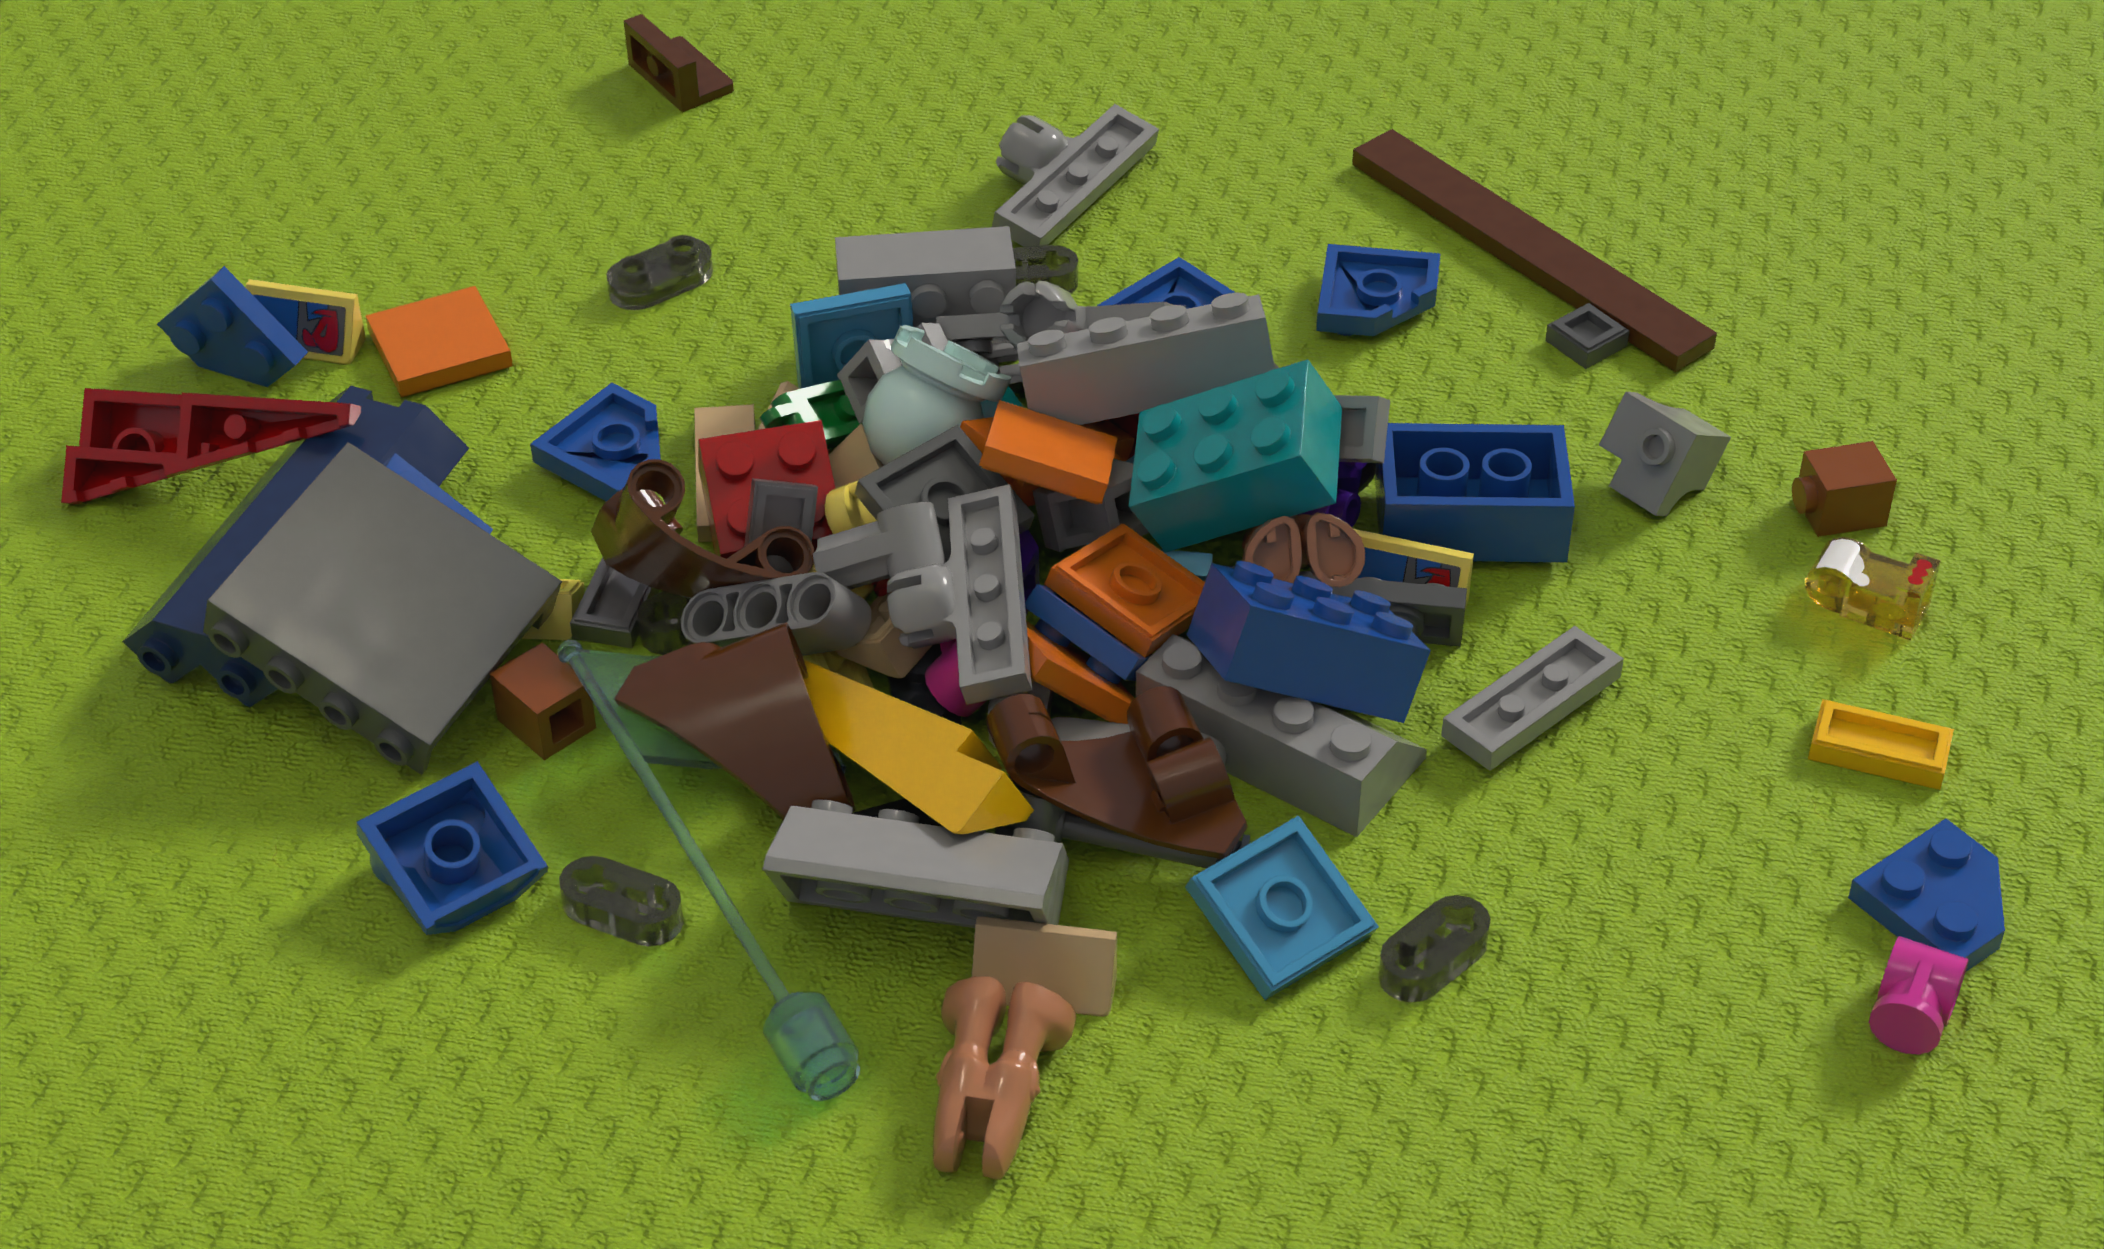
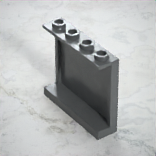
M347 442L207 600L203 632L209 636L215 647L224 654L234 658L242 657L262 670L270 683L279 690L289 694L297 693L317 706L321 714L334 726L344 730L352 729L372 742L376 750L389 762L399 766L407 765L422 775L428 768L433 748L490 679V673L498 669L531 626L539 630L551 615L562 581Z

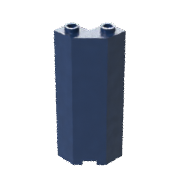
M354 386L348 387L330 402L351 403L361 406V414L355 424L291 443L122 642L137 655L140 663L148 671L160 676L168 683L176 682L201 665L216 679L217 684L226 694L238 699L245 706H253L278 690V688L270 683L262 670L242 657L234 658L221 652L211 642L209 636L203 632L207 600L347 442L381 464H384L385 461L396 453L437 486L441 485L468 451L469 447L426 405L404 400L399 407L374 401L372 391Z

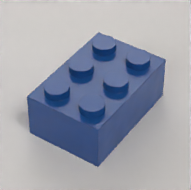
M1388 423L1384 463H1376L1375 473L1379 534L1474 553L1473 562H1567L1575 504L1564 425Z
M1237 561L1235 568L1211 563L1187 636L1225 681L1401 723L1405 722L1431 650L1412 632V623L1394 615L1389 610L1391 606L1389 601L1378 595L1360 590L1354 591L1352 598L1332 593V587L1305 576H1296L1294 583L1274 579V574L1270 570L1246 561Z

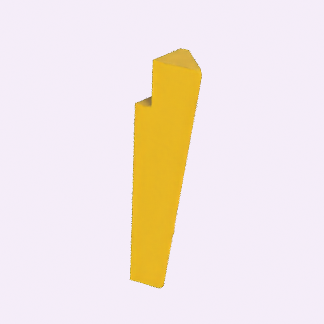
M804 660L808 672V678L804 679L819 724L829 744L954 834H968L1027 821L1033 813L1034 809L1007 774L1002 771V767L972 729Z

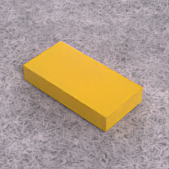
M1822 699L1808 759L1941 790L1954 729Z

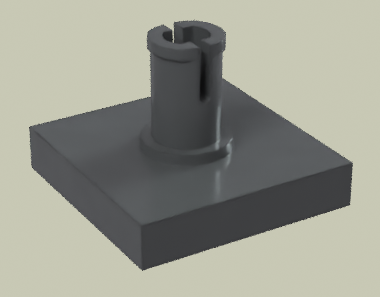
M956 425L859 479L854 494L876 520L878 513L892 507L918 502L934 503L943 551L947 562L951 555L948 498L1008 485V483L999 473L981 468L982 466H979L982 457L981 451L964 431ZM1012 489L1017 502L1020 535L1030 529L1035 515Z

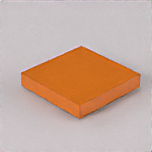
M476 286L365 315L368 332L401 397L513 366L511 351Z
M999 400L979 466L992 472L1098 505V503L1102 504L1108 486L1118 437Z
M1122 523L1052 566L1044 584L1131 649L1146 658L1158 650L1172 634L1180 635L1189 629L1205 582Z
M1026 621L1031 678L1035 682L1109 722L1128 724L1127 710L1135 698L1122 683L1119 682L1117 685L1104 679L1086 665V661L1090 657L1089 655L1071 645L1063 647L1042 634L1033 624Z

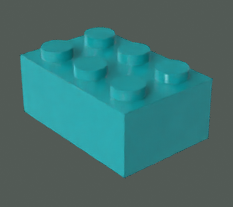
M1307 359L1140 411L1129 508L1166 553L1259 526L1268 519L1280 516L1290 517L1335 504L1337 498L1342 406Z

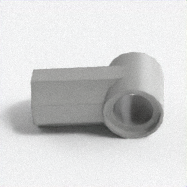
M918 502L892 507L878 513L877 521L817 539V549L813 553L816 572L828 575L851 590L888 578L890 579L900 571L935 563L943 565L946 563L934 503Z

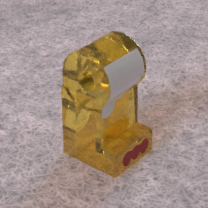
M1846 537L1834 538L1826 543L1805 579V589L1809 597L1816 604L1827 610L1911 641L1930 606L1941 560L1915 553L1910 564L1873 553L1863 543L1855 539Z

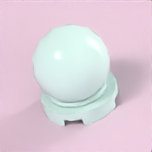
M907 325L900 326L890 349L893 354L900 358L902 366L882 375L867 397L862 424L871 452L886 465L956 425L960 427L962 421L984 418L981 402L985 400L994 402L1002 400L1012 378L1002 373L997 374L1000 367L948 340L944 351L921 341L925 334L924 330Z

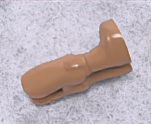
M1301 514L1293 519L1287 516L1268 519L1262 525L1248 528L1243 537V561L1262 566L1274 574V579L1294 583L1295 577L1299 576L1300 569L1309 566L1312 575L1317 580L1329 586L1340 588L1351 584L1360 575L1365 564V548L1361 537L1348 523L1331 514Z
M974 976L957 981L946 989L941 1016L945 1027L951 1034L955 1035L954 1047L945 1055L940 1070L936 1075L940 1090L933 1134V1164L938 1171L945 1173L957 1172L966 1140L984 1142L982 1155L983 1176L993 1180H1001L1005 1176L1022 1139L1031 1103L1035 1101L1036 1096L1040 1093V1077L1037 1065L1039 1053L1062 1049L1073 1035L1076 1013L1073 1006L1059 994L1041 985L1027 981L1019 982L1014 986L1008 1009L1007 1031L1002 1054L996 1062L990 1065L988 1063V1051L991 1040L998 1033L1006 1012V994L1003 985L997 979L989 976Z

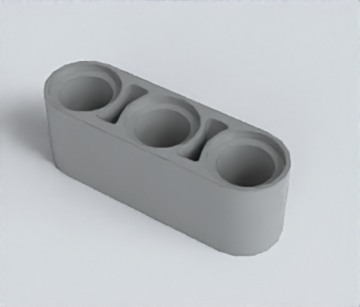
M811 572L701 591L691 598L684 608L681 617V630L685 638L694 644L699 642L713 643L722 648L787 622L795 636L802 656L845 650L855 646L864 638L869 630L872 617L871 608L865 599L828 575L821 572Z

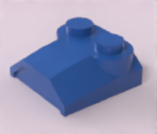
M478 761L357 821V835L369 852L372 871L379 880L393 888L426 935L454 932L517 900L547 873L548 865Z

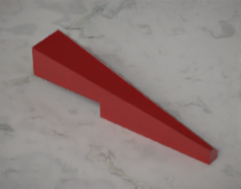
M84 388L79 446L66 445L61 503H82L353 426L361 414V406L351 403L182 392V394Z

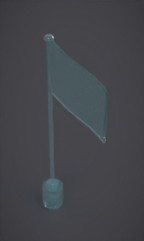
M575 640L564 641L560 644L557 651L559 660L564 663L569 662L775 997L777 1002L772 1007L770 1015L765 1021L763 1034L797 1090L808 1093L810 1098L816 1101L829 1100L842 1094L855 1083L860 1074V1066L857 1063V1047L822 994L815 992L788 993L647 763L704 769L722 768L669 731L619 706L614 699L634 666L660 656H641L585 650ZM830 744L843 770V773L845 774L847 766L845 765V763L843 762L835 748Z

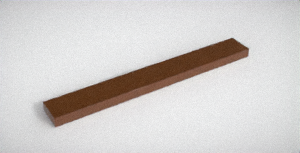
M1391 129L1353 149V166L1574 308L1578 309L1590 303L1629 330L1628 342L1674 372L1679 371L1715 348L1717 332L1395 130Z

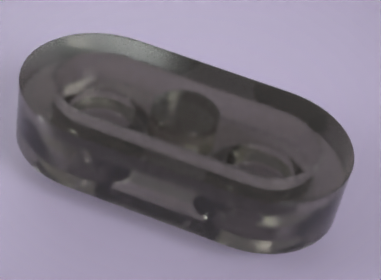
M679 235L643 252L621 259L610 267L606 276L611 302L623 309L641 310L705 284L713 274L711 249L705 242L688 235Z

